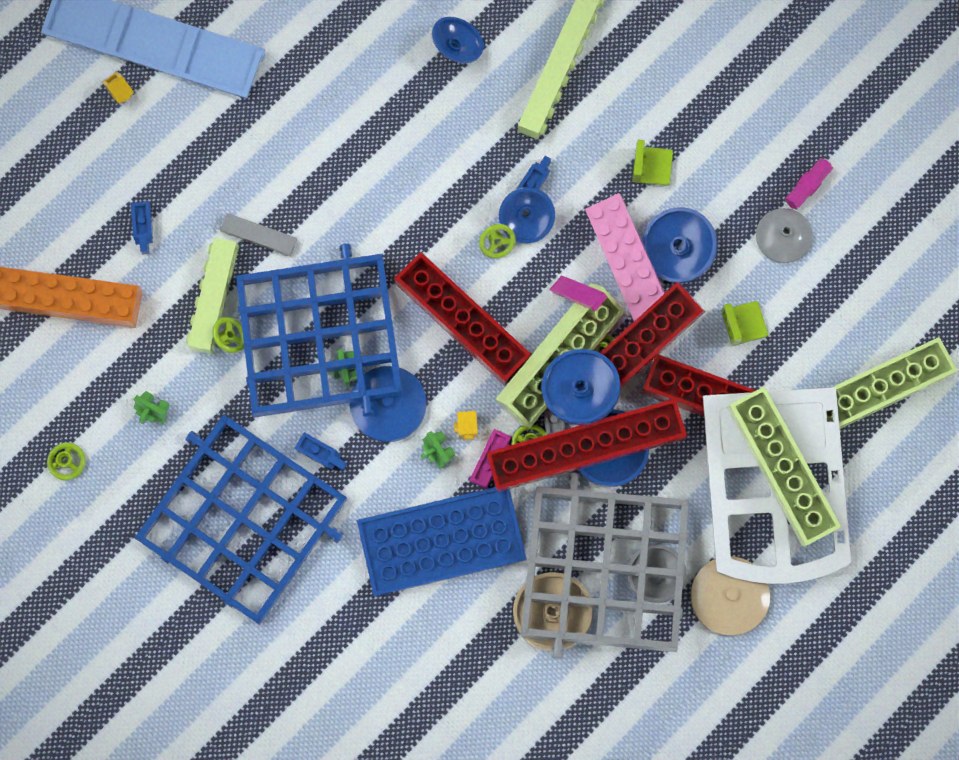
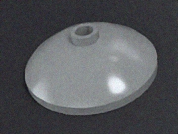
M779 208L768 212L760 220L756 229V241L759 249L766 257L775 262L791 263L797 261L808 252L812 244L813 233L808 220L802 214L792 209ZM783 230H789V234H785Z
M649 545L646 567L677 570L678 553L664 545ZM641 549L633 555L629 565L640 566ZM684 563L682 589H683V587H684V585H685L686 578H687V570H686L685 563ZM627 575L629 585L637 595L639 576ZM646 577L644 600L651 603H663L672 600L675 597L676 579L660 578L655 580L653 577Z

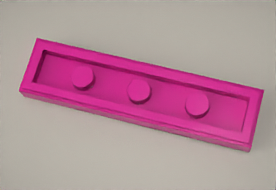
M562 275L550 288L553 294L594 311L608 297L602 291Z

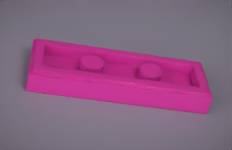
M493 430L470 477V482L485 489L488 488L493 475L486 452L507 447L512 438L511 436L499 430Z

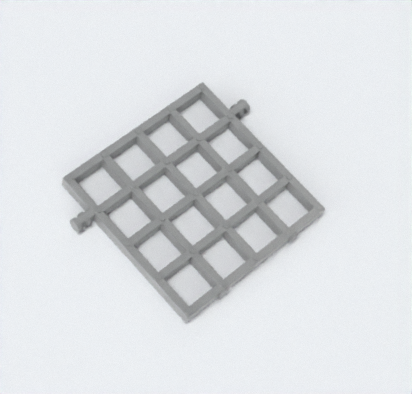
M578 473L569 474L571 481H568V486L570 489L536 486L521 637L555 641V644H552L554 652H551V657L556 659H562L564 656L561 651H564L562 641L677 652L680 619H682L683 613L681 599L685 545L688 542V532L686 531L689 500L577 490L580 487L579 480H581V475ZM543 497L572 500L569 524L540 522ZM579 500L608 503L606 527L576 525ZM615 504L645 506L643 531L613 528ZM651 507L681 509L679 534L649 531ZM539 532L568 534L566 559L536 557ZM575 535L605 537L603 563L573 560ZM612 538L642 541L640 566L611 564ZM648 541L678 544L677 570L646 567ZM535 567L565 569L562 595L533 592ZM572 570L602 573L600 597L569 596ZM609 573L639 576L637 602L606 599ZM645 578L676 579L674 605L644 603ZM532 602L561 605L559 631L529 628ZM568 606L598 608L596 635L566 632ZM605 609L636 612L634 638L603 636ZM643 613L673 615L671 642L641 639Z

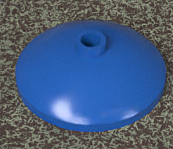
M443 17L432 28V40L439 52L446 58L458 63H472L481 56L484 49L483 39L477 29L467 21L457 17Z
M532 187L516 189L509 193L501 203L499 222L513 230L516 242H537L543 239L554 225V205L550 198L539 189ZM528 210L529 214L524 216L522 212Z

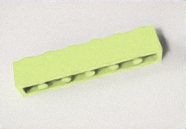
M214 237L213 243L209 245L208 254H210L209 261H206L204 265V272L206 273L204 279L202 278L200 281L199 289L201 293L200 297L197 296L195 301L197 309L196 313L191 317V333L188 332L186 337V343L190 350L213 354L216 343L213 338V326L217 320L222 318L239 249L235 241Z

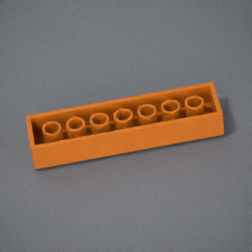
M0 267V309L136 328L143 293L138 285Z

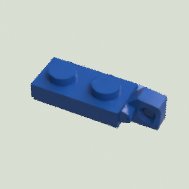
M545 155L540 164L537 162L532 164L517 189L532 187L540 190L549 176L550 170L548 167L551 164V158Z
M149 201L131 203L133 239L136 245H140L142 255L150 254L149 243H153L151 204Z
M305 432L294 448L326 468L333 469L335 466L344 471L347 466L345 461L339 459L341 454L337 450Z

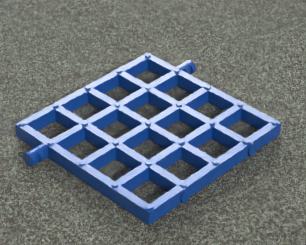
M345 243L339 246L340 251H342L340 253L341 258H343L342 260L236 276L239 298L238 313L241 316L248 375L246 383L249 387L251 410L254 418L363 401L361 404V408L364 409L362 416L370 417L375 414L374 410L371 409L374 407L373 402H370V400L403 395L382 254L350 258L352 257L351 245ZM377 265L380 287L352 291L349 269ZM343 271L345 292L317 296L315 274ZM307 276L310 297L282 302L280 280ZM272 281L275 303L247 307L245 285ZM382 297L385 319L357 323L354 301ZM347 303L350 325L322 329L319 307ZM312 308L314 330L286 334L284 312ZM276 313L279 335L251 340L249 317ZM387 330L390 352L361 357L358 334ZM351 335L354 358L326 362L323 339ZM316 340L319 363L290 367L288 345ZM280 346L283 369L255 373L253 350ZM392 363L395 386L366 390L363 367ZM356 368L359 391L330 396L327 372ZM320 374L323 397L295 401L292 378ZM284 379L287 402L259 406L256 383Z
M223 414L205 441L201 440L202 437L200 435L196 436L194 431L187 435L185 440L188 443L192 442L194 447L198 446L200 448L142 526L135 539L161 556L160 559L167 564L171 563L219 596L229 607L236 608L260 625L324 533L328 534L327 537L330 539L334 538L336 543L341 540L344 533L341 531L338 533L337 528H331L329 525L348 499ZM226 426L248 439L232 463L210 449ZM256 445L277 459V462L262 483L239 469ZM205 455L227 469L211 493L189 479ZM285 465L307 479L291 503L269 489ZM234 475H237L257 489L240 513L218 498ZM184 484L206 498L190 522H187L168 509V506ZM314 485L337 500L321 524L298 509ZM263 495H266L286 509L270 533L248 519V516ZM213 504L235 518V521L219 543L197 529ZM163 514L185 528L168 553L146 538ZM293 514L316 529L300 554L277 539ZM243 524L265 539L249 563L226 548ZM192 534L214 548L198 573L176 559V556ZM272 544L295 559L279 584L256 569ZM221 554L244 569L227 594L205 579ZM251 574L274 589L257 614L234 599Z

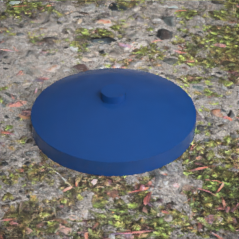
M684 207L671 208L658 214L648 224L642 238V243L657 276L671 283H687L701 277L712 266L718 249L717 235L710 221L698 211Z
M589 349L570 350L559 355L547 367L542 379V395L549 411L561 421L573 425H588L600 421L613 410L620 395V379L613 363L601 353Z
M392 366L377 367L364 374L366 390L395 386ZM399 367L403 395L370 400L374 406L371 408L375 413L373 416H362L364 409L361 408V404L363 401L350 403V412L355 425L363 434L373 440L396 442L405 439L418 429L424 419L427 404L424 389L419 380L403 368ZM358 381L354 385L352 392L359 391Z
M613 409L605 418L626 412ZM649 450L579 469V472L590 482L600 486H622L634 480L642 472L649 457Z

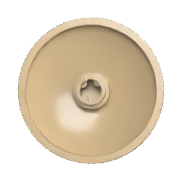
M731 556L733 560L752 564L751 562L745 559ZM714 559L703 566L695 576L691 586L690 598L696 617L706 628L720 635L736 636L752 630L763 620L769 608L770 591L766 583L749 582L716 572V561Z
M550 572L535 576L533 592L562 595L564 574ZM571 577L569 596L590 598L584 586ZM526 583L517 593L513 606L514 622L520 635ZM532 602L529 628L559 631L561 605ZM568 606L566 632L586 634L592 622L593 609L589 607ZM523 638L537 649L554 652L552 644H555V641ZM562 641V645H564V650L569 649L577 644L574 642Z

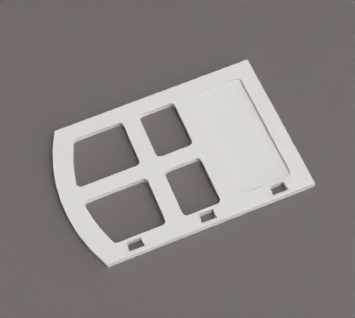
M836 387L768 392L806 463H825L827 465L829 493L824 494L841 525V528L833 531L834 552L832 554L797 566H793L790 561L787 517L771 488L769 498L728 500L726 498L725 469L759 467L727 408L733 402L751 393L703 396L716 572L749 582L785 584L819 578L851 564ZM826 411H833V422H827ZM838 470L839 483L832 482L831 471ZM770 513L772 515L776 557L775 567L748 564L731 558L728 530L729 515ZM843 531L844 543L837 542V532Z

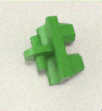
M343 349L337 350L339 360L354 358V351L343 352ZM356 368L328 372V374H334L335 380L340 379L339 373L342 372L345 387L350 386L351 382L357 381Z
M147 391L141 396L136 395L134 398V409L137 410L136 415L140 416L139 423L145 424L146 421L153 423L156 420L164 424L169 410V403L160 400L157 405L153 404L154 396Z
M430 431L422 439L424 442L422 446L424 453L421 455L422 460L428 458L431 463L436 462L439 469H441L455 456V452L451 447L444 450L440 444L446 440L442 431L436 433Z

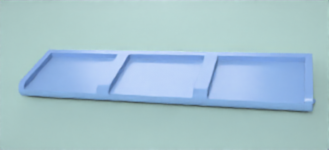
M52 0L41 33L242 98H248L259 63L263 61L265 56L264 48L112 0Z

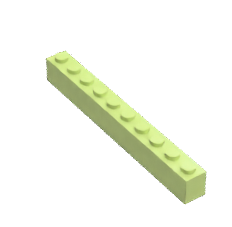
M575 0L520 119L518 132L537 140L541 134H545L548 126L546 124L547 119H551L555 109L553 106L555 102L559 103L562 92L560 91L562 87H566L569 81L568 73L574 70L577 63L575 58L577 55H581L584 47L582 43L584 39H588L591 32L589 27L591 23L595 24L598 17L596 12L598 8L601 9L605 0Z

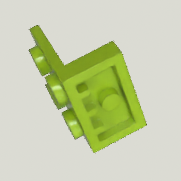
M637 139L632 182L669 186L673 150L644 147L645 140Z
M758 301L732 307L731 303L723 305L721 313L732 346L768 336Z

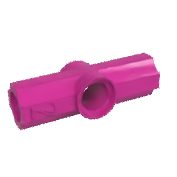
M822 158L818 160L812 169L801 177L796 184L797 186L785 198L787 205L796 210L800 208L806 199L817 191L822 184L821 182L833 170L831 163Z

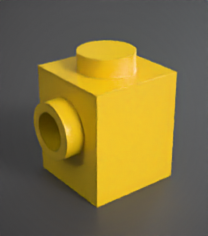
M117 71L102 82L114 100L119 104L128 101L134 93L122 75Z
M476 411L457 412V422H454V433H458L459 438H463V441H472L474 437H478Z

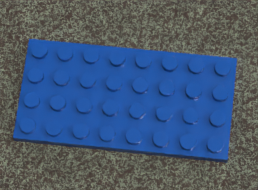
M496 487L357 520L374 597L527 561L510 489L497 492Z

